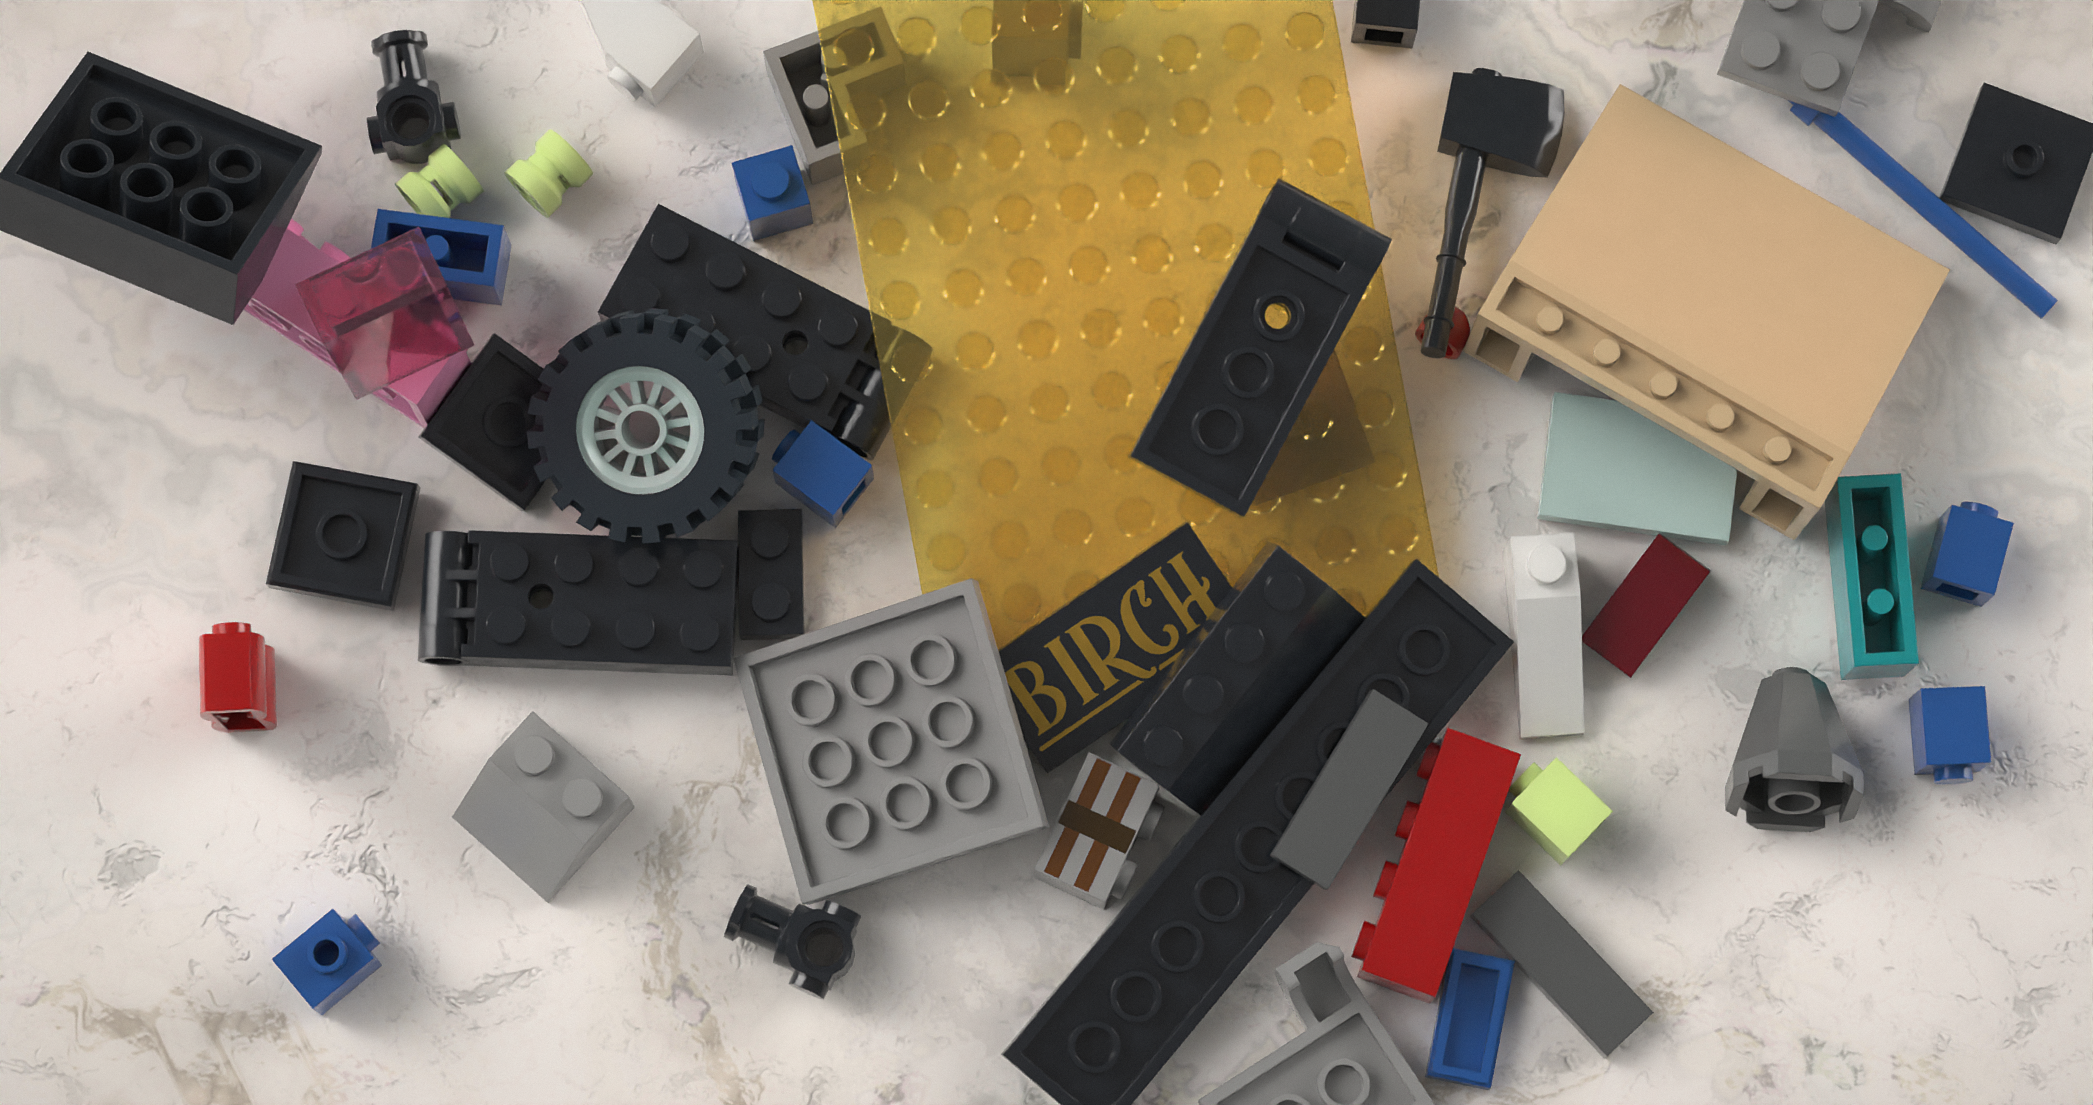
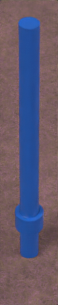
M1789 101L1793 105L1790 111L1808 127L1812 123L1817 125L2040 319L2058 301L1843 114L1838 112L1834 117Z

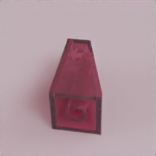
M419 227L295 284L323 345L356 400L474 346L467 327Z

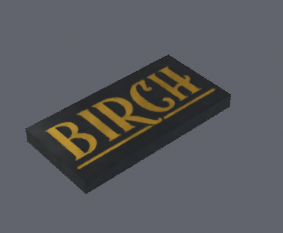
M1185 521L998 649L1024 741L1047 774L1132 716L1232 588L1188 522Z

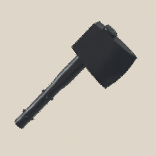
M1476 68L1472 73L1453 72L1437 152L1453 156L1455 161L1445 207L1444 234L1440 254L1436 256L1438 264L1428 315L1423 319L1425 330L1420 350L1423 355L1430 358H1443L1446 356L1450 330L1454 327L1452 320L1462 269L1467 264L1464 258L1468 238L1477 213L1485 167L1529 177L1548 178L1562 137L1565 114L1563 89L1546 83L1505 77L1498 71L1486 68Z

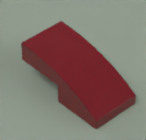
M1659 533L1584 632L1582 642L1631 678L1711 570Z

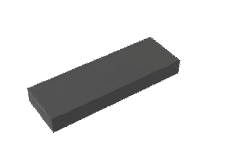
M1370 690L1270 856L1320 888L1328 890L1428 723L1376 690Z
M1519 870L1470 915L1478 926L1512 961H1515L1514 964L1604 1059L1654 1013Z

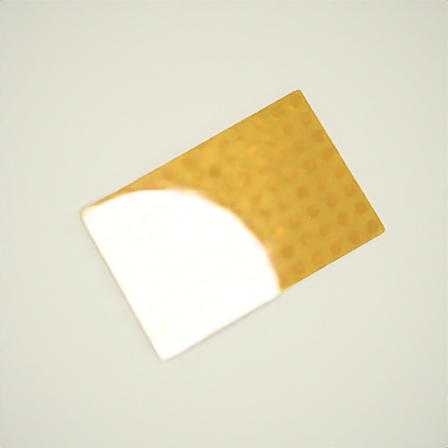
M812 0L922 595L970 578L977 580L996 645L999 649L1185 521L1189 523L1231 587L1237 582L1266 543L1271 542L1279 545L1327 583L1364 617H1366L1413 560L1418 559L1439 577L1381 264L1371 279L1245 517H1237L1127 457L1278 177L1375 229L1333 0ZM1271 305L1265 312V320L1272 328L1280 329L1287 322V314L1282 307Z

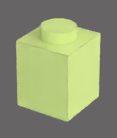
M1557 757L1544 770L1535 762L1525 770L1509 788V792L1516 799L1505 811L1560 866L1613 812Z

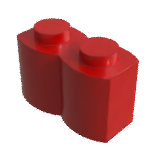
M226 622L212 625V634H203L199 637L200 717L211 721V727L214 730L226 733L275 729L277 727L275 649L265 644L264 636L251 632V624Z

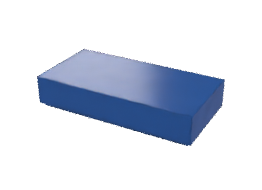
M1455 948L1452 949L1445 969L1425 1077L1485 1090L1491 1089L1515 961Z

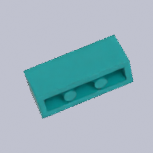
M1901 473L1841 476L1837 478L1825 499L1841 680L1905 677L1919 664Z

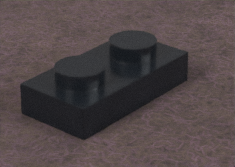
M802 509L738 510L740 639H791L805 634Z

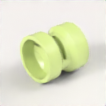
M551 129L535 142L536 152L527 160H517L504 172L508 181L520 195L546 218H549L562 205V195L567 192L566 190L569 187H581L593 175L591 168L578 152Z
M445 144L440 145L428 155V164L419 172H408L395 183L398 191L417 214L445 218L451 217V210L460 203L470 204L484 192L482 186L466 165ZM430 182H432L436 186V188L442 193V195L444 196L443 198L430 184Z

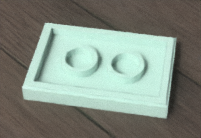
M1554 392L1551 402L1537 519L1654 536L1661 533L1668 538L1727 545L1730 538L1737 469L1616 400Z

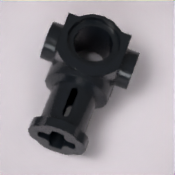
M392 31L382 34L371 41L372 53L380 58L384 87L379 89L376 95L378 102L376 105L377 116L367 117V128L374 155L387 153L390 160L401 159L411 164L428 162V155L440 145L445 144L452 149L450 141L461 139L455 103L442 104L438 83L428 80L423 50L428 46L427 34L423 31ZM403 61H404L405 70H406V76H405V77H403V71H402V65H401ZM423 118L429 121L426 132L420 137L406 139L399 136V130L407 120Z
M747 884L733 909L724 937L731 941L741 937L774 952L773 963L793 971L788 983L789 985L824 1000L828 990L831 991L834 982L845 976L853 966L855 958L853 940L857 933L856 927L861 919V915L826 900L822 909H812L799 903L792 911L758 896L757 888ZM754 918L760 919V920H762V921H764V922H766V923H769V924H771V925H773V926H775V927H778V929H773V928H771V927H769V926H767V925H764V924H762V923H760V922H758V921H755V920H753V919H754ZM821 934L834 935L843 943L844 948L841 957L837 962L829 966L815 965L807 957L809 943L813 938Z

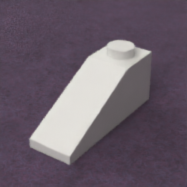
M578 0L605 64L610 71L607 79L619 92L632 101H636L641 96L656 108L704 53L700 33L659 0Z
M1575 532L1511 536L1503 550L1510 639L1514 641L1511 651L1519 738L1532 739L1584 735L1581 595Z

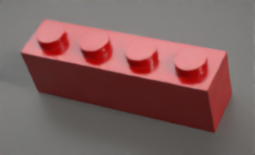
M1447 728L1440 744L1432 741L1425 749L1416 773V777L1427 780L1419 804L1407 800L1394 835L1405 840L1398 863L1385 861L1373 893V897L1384 900L1377 922L1373 924L1364 920L1351 955L1352 958L1362 961L1357 975L1358 978L1428 1004L1435 999L1521 754L1451 728Z

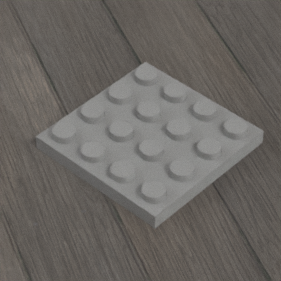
M970 578L733 658L802 904L811 905L1050 828L977 580Z

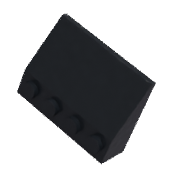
M87 51L0 172V231L234 325L268 270L320 159L322 145Z

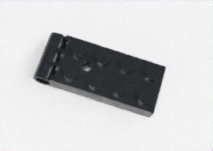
M1278 177L1127 457L1237 517H1245L1371 279L1381 264L1392 239ZM1277 305L1285 310L1287 322L1283 328H1272L1266 322L1265 312L1269 306Z
M659 203L598 310L601 322L619 313L634 310V314L644 313L651 308L668 309V316L676 318L688 314L702 320L699 325L700 328L710 334L717 329L730 340L725 347L735 358L743 354L752 368L746 373L751 387L759 385L763 402L760 404L761 406L804 428L812 420L860 457L871 461L874 460L933 351L932 347L921 338L902 328L892 326L890 320ZM794 340H802L808 344L806 350L798 355L789 354L785 349Z
M468 530V533L458 531L427 532L424 544L418 661L438 666H489L733 676L739 558L737 540L664 538L661 542L643 544L642 537L633 536L626 542L609 539L606 535ZM548 591L554 595L553 601L548 607L538 609L531 605V600L536 593Z

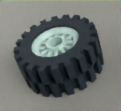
M651 308L644 313L634 314V310L616 314L603 322L600 321L572 338L558 350L560 354L556 359L545 366L538 378V381L543 383L538 393L531 396L528 414L536 415L535 426L527 431L528 448L539 449L541 461L533 467L540 483L550 478L557 488L558 492L550 497L562 511L571 505L581 513L576 523L589 531H592L598 525L610 529L608 538L621 542H626L632 535L642 536L643 544L661 542L667 535L676 533L678 538L694 531L706 520L709 522L745 485L744 481L754 470L760 453L756 452L758 441L764 437L765 419H758L757 407L763 402L759 385L751 387L746 373L752 368L745 357L741 354L735 358L725 347L730 340L719 330L716 329L710 334L699 327L702 320L688 314H684L680 318L668 316V309ZM643 381L654 382L647 399ZM629 382L632 400L621 389L620 385ZM666 387L676 396L664 405L660 402V399ZM609 396L621 411L603 405L606 398ZM682 402L687 414L672 417L670 411ZM645 411L656 418L660 427L659 438L656 442L644 443L632 435L629 420L633 412ZM599 417L616 424L613 427L599 429ZM690 425V437L673 431V428ZM616 438L618 444L607 452L602 440ZM668 443L686 450L681 459ZM623 450L629 453L625 466L620 465L613 459ZM656 453L669 467L668 469L659 471ZM640 456H643L646 473L635 471Z

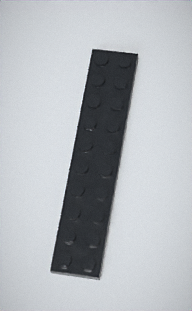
M1418 559L1413 560L1001 1055L1060 1105H1132L1314 885L1308 879L1272 858L1270 854L1369 691L1376 690L1428 723L1384 796V800L1512 646L1514 641Z

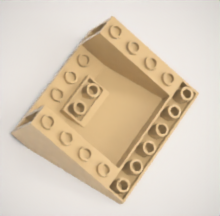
M1620 84L1484 302L1463 351L1516 382L1520 380L1534 354L1538 355L1755 479L1739 509L1795 540L1823 505L1864 432L1950 269Z

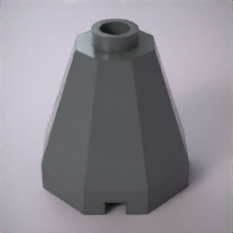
M1786 667L1776 670L1772 676L1764 678L1760 682L1725 785V811L1736 817L1739 808L1746 811V823L1756 829L1813 832L1825 828V816L1839 812V823L1854 819L1864 797L1863 770L1826 683L1802 668Z

